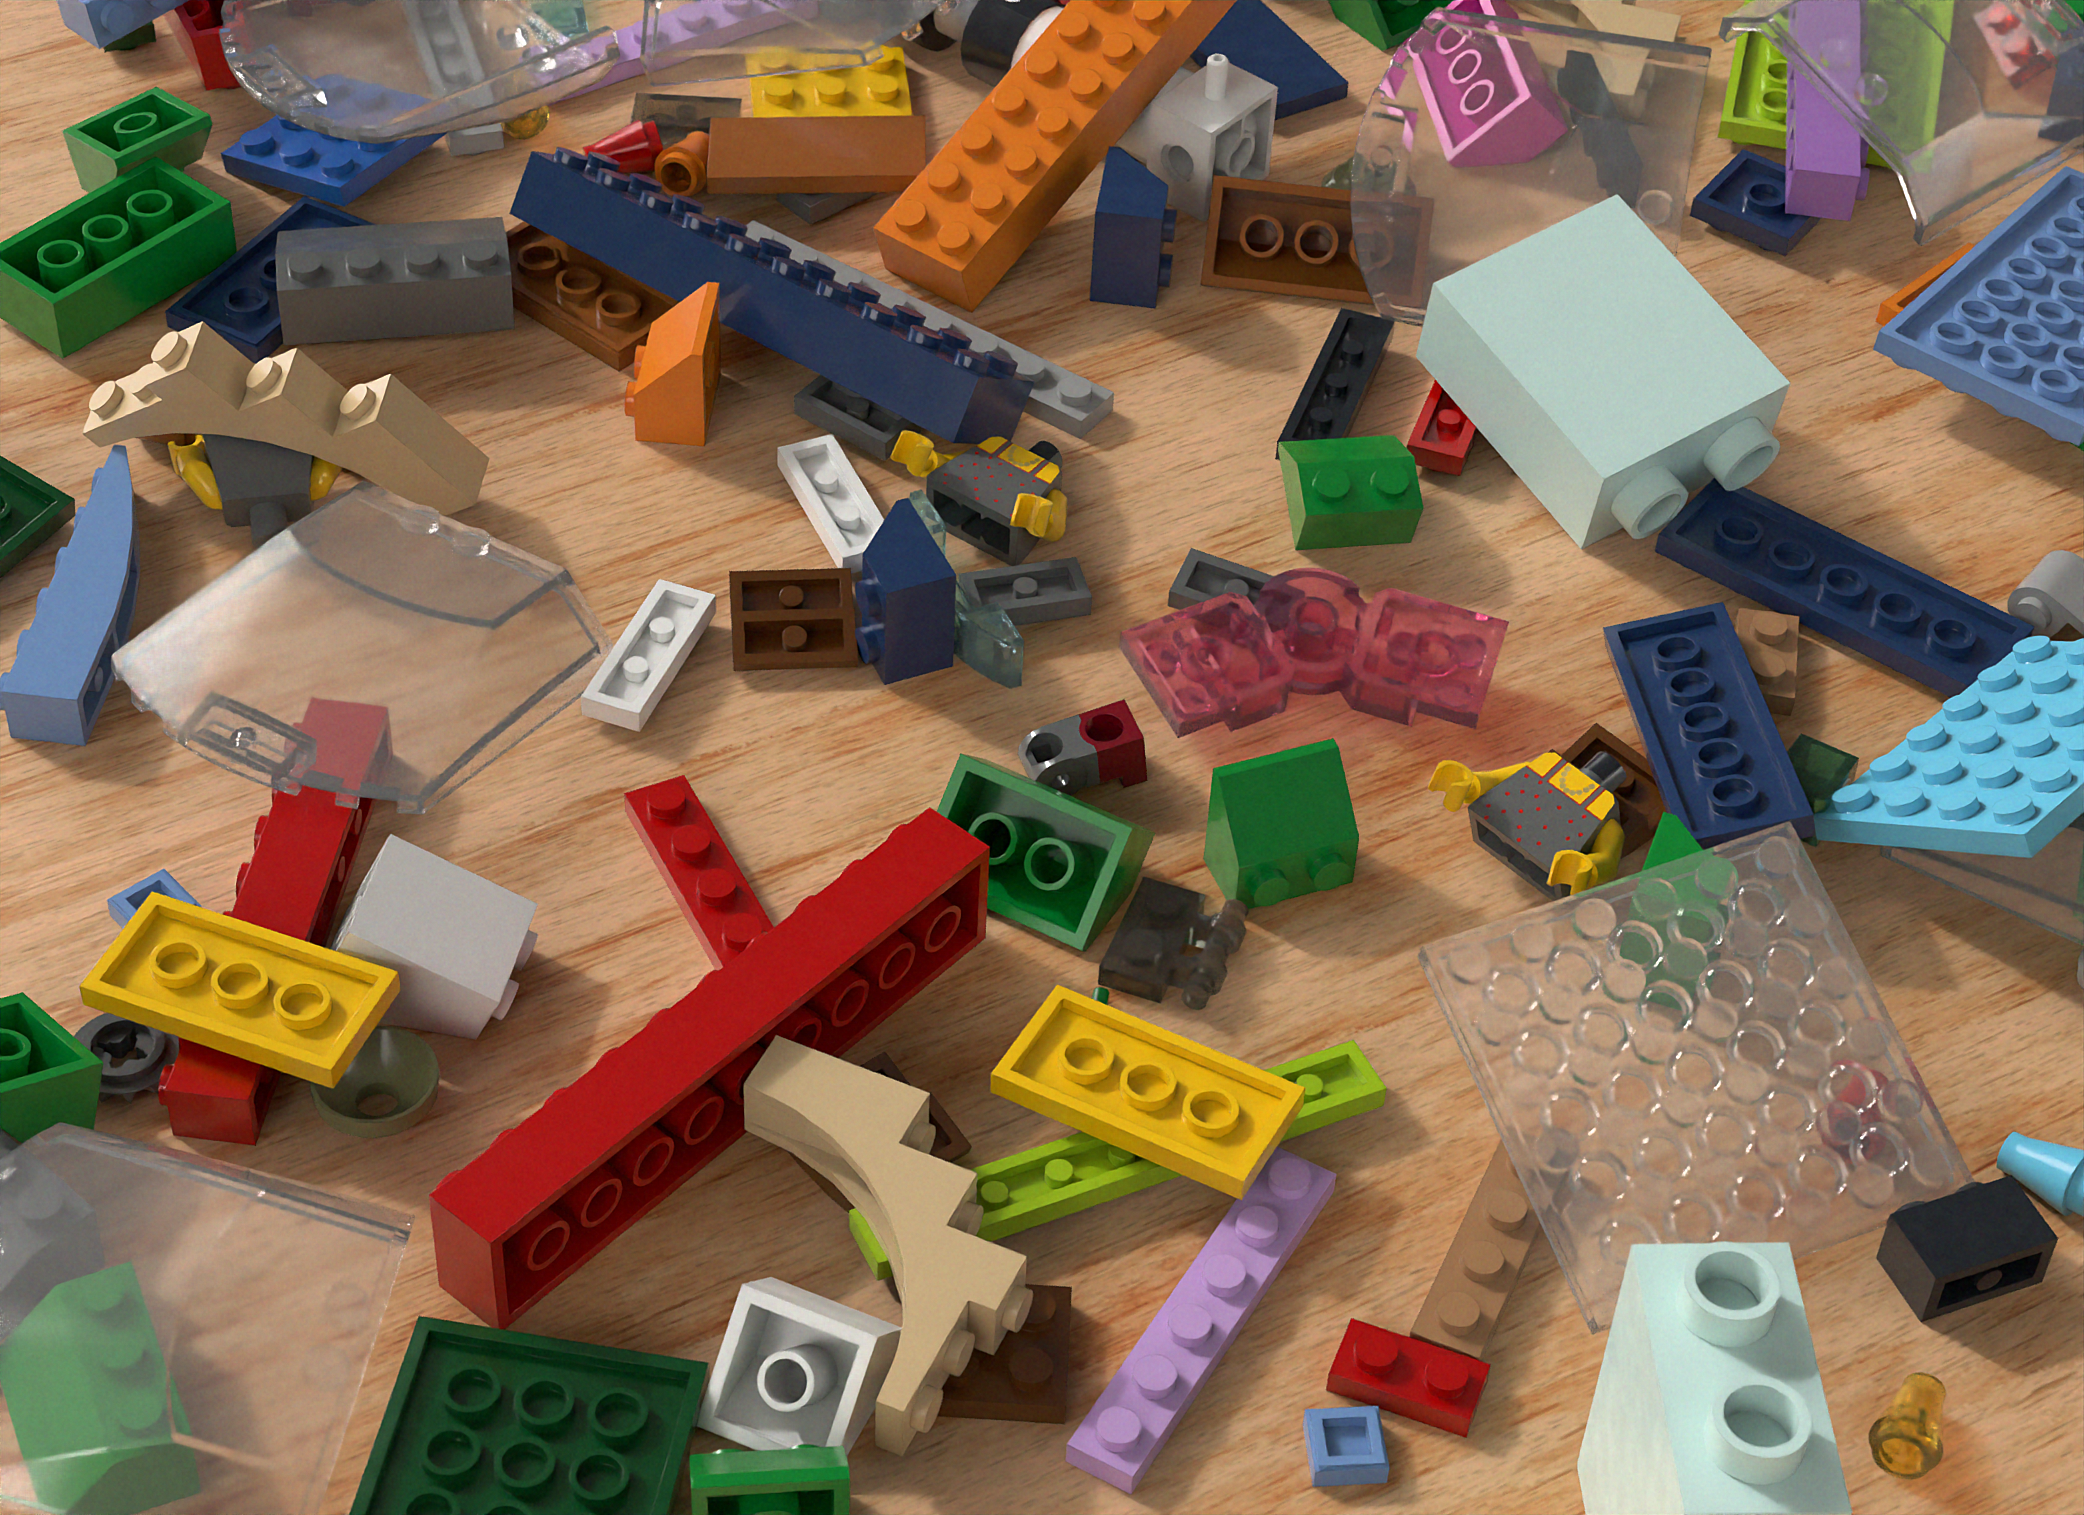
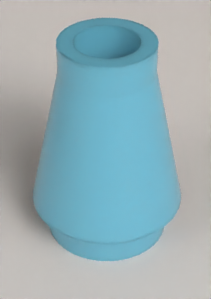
M2012 1132L2000 1149L1996 1163L1997 1169L2012 1175L2064 1216L2074 1212L2084 1217V1150L2037 1140L2017 1132Z

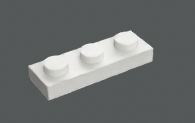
M833 434L777 447L778 467L838 568H851V573L862 571V554L883 523L884 518Z
M659 579L581 695L582 715L640 732L716 614V595Z

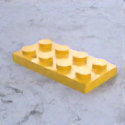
M153 891L79 986L82 1002L85 1006L334 1089L401 990L398 971Z
M1057 984L992 1071L990 1092L1242 1200L1302 1109L1305 1087Z

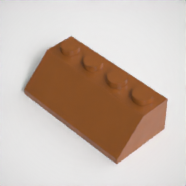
M1213 175L1200 286L1420 310L1433 199Z

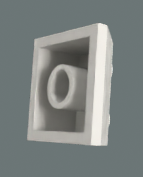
M773 1277L744 1283L741 1285L700 1409L697 1427L757 1451L789 1449L800 1444H813L819 1447L844 1446L847 1457L876 1407V1399L891 1368L902 1328Z

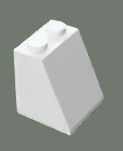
M390 834L349 904L330 949L399 972L401 990L379 1023L477 1039L490 1017L502 1020L513 1002L519 983L509 978L513 968L519 971L522 970L536 943L538 934L528 929L538 904Z

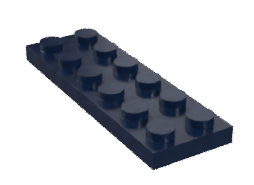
M1715 478L1658 534L1655 548L1656 553L1780 614L1799 616L1800 624L1884 664L1894 671L1902 673L1949 698L1960 695L1978 680V675L1983 670L1995 666L2011 653L2013 646L2017 642L2031 637L2035 627L1745 487L1732 491L1725 490Z
M1723 602L1603 627L1606 650L1666 812L1677 815L1710 859L1768 845H1783L1792 840L1816 835L1813 812Z

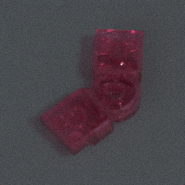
M1297 568L1282 572L1267 581L1260 590V596L1254 606L1247 596L1228 592L1122 631L1119 648L1177 738L1224 721L1230 732L1283 713L1286 711L1292 692L1303 695H1325L1340 691L1352 710L1410 727L1413 725L1416 713H1421L1476 729L1505 640L1509 621L1394 588H1387L1376 592L1372 602L1366 603L1359 596L1360 588L1346 576L1321 568Z

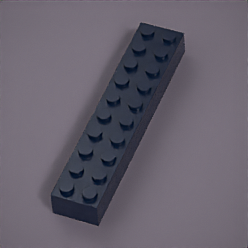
M557 147L555 154L531 151L509 214L679 302L707 282L719 283L720 323L952 443L980 444L990 437H1002L1011 442L1035 381L1016 372L1018 367L1016 361L992 351H986L985 355H982L969 348L972 342L970 338L956 331L940 328L936 332L924 326L926 317L915 310L900 305H894L893 309H890L878 303L881 294L877 291L854 282H849L848 286H845L834 280L836 271L811 260H804L803 264L789 258L792 249L774 240L760 238L759 242L747 237L748 227L742 223L723 216H716L714 220L703 214L705 206L702 203L678 194H674L670 198L660 193L662 188L660 182L637 173H631L630 177L618 172L620 163L610 157L595 152H589L588 156L585 157L580 153L562 147Z

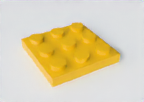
M873 45L868 48L837 49L831 46H823L816 49L785 50L773 47L762 51H748V76L752 117L912 116L903 47Z

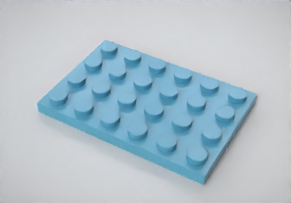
M2032 636L2017 642L2013 646L2011 653L1995 666L1983 670L1978 675V680L1960 695L1945 701L1942 705L1943 709L1926 723L1911 729L1906 735L1907 738L1892 751L1872 761L1869 766L1870 769L1852 784L1837 790L1832 795V800L1814 814L1817 840L2032 858L2084 812V638L2072 642L2050 641L2047 636Z

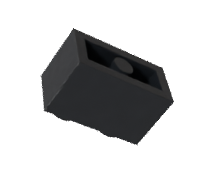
M2010 1175L1985 1184L1973 1182L1963 1186L1954 1194L1926 1203L1914 1201L1903 1205L1890 1214L1876 1259L1919 1321L1924 1322L2041 1283L2059 1238L2013 1176Z

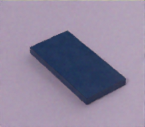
M1237 0L1190 55L1203 68L1207 65V58L1209 56L1222 54L1228 58L1229 63L1277 86L1275 120L1347 98L1349 82L1261 0Z
M304 196L165 311L167 327L180 332L200 322H204L251 362L257 364L260 360L269 357L284 344L276 279L275 255L278 231L376 224Z

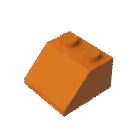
M707 282L652 322L646 346H637L634 360V378L637 382L628 381L625 394V415L635 418V441L705 447L721 377L719 283Z

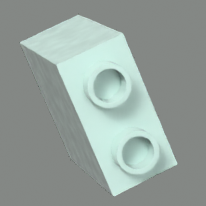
M1618 194L1433 283L1416 353L1417 359L1581 550L1622 528L1634 539L1648 537L1666 526L1681 511L1689 493L1708 484L1713 478L1728 491L1743 487L1761 475L1774 461L1779 452L1780 443L1772 435V431L1790 382Z
M1789 1242L1631 1245L1577 1462L1586 1515H1852Z

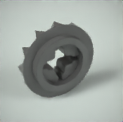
M109 1013L92 1019L74 1035L79 1042L104 1062L98 1098L101 1103L113 1095H122L131 1104L136 1092L144 1089L158 1093L159 1081L164 1066L167 1063L174 1064L179 1052V1037ZM136 1047L138 1060L128 1059L122 1067L114 1068L112 1057L123 1059L129 1051H133Z

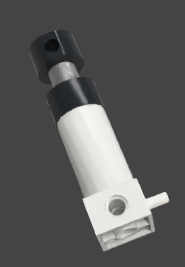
M873 0V14L880 25L928 50L938 52L949 48L956 41L961 42L960 52L963 67L973 77L995 88L1066 5L1056 0ZM1213 54L1207 58V65L1196 73L1180 67L1117 141L1114 147H1120L1130 156L1147 164L1146 168L1169 186L1168 204L1204 222L1209 216L1213 175L1263 180L1269 176L1278 87L1229 63L1228 58L1224 55Z

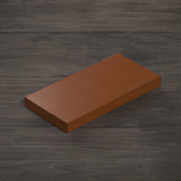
M926 115L711 118L707 192L711 195L905 192L926 167Z
M524 221L506 232L513 307L618 372L634 363L638 345L646 346L652 322L680 303Z

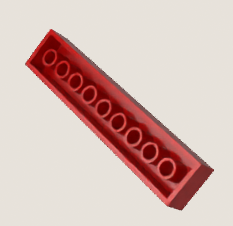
M931 807L908 824L899 825L891 832L884 843L862 860L852 861L843 870L840 877L815 896L810 895L803 899L791 915L769 932H762L755 936L743 952L720 970H713L707 973L700 980L697 987L672 1007L658 1011L649 1020L646 1027L619 1048L614 1047L605 1052L596 1065L574 1083L552 1093L545 1101L543 1107L521 1124L500 1133L490 1147L461 1170H455L447 1174L439 1182L435 1190L429 1194L439 1286L491 1328L505 1330L748 1132L745 1130L744 1083L776 1035L839 1058L986 938L990 847Z

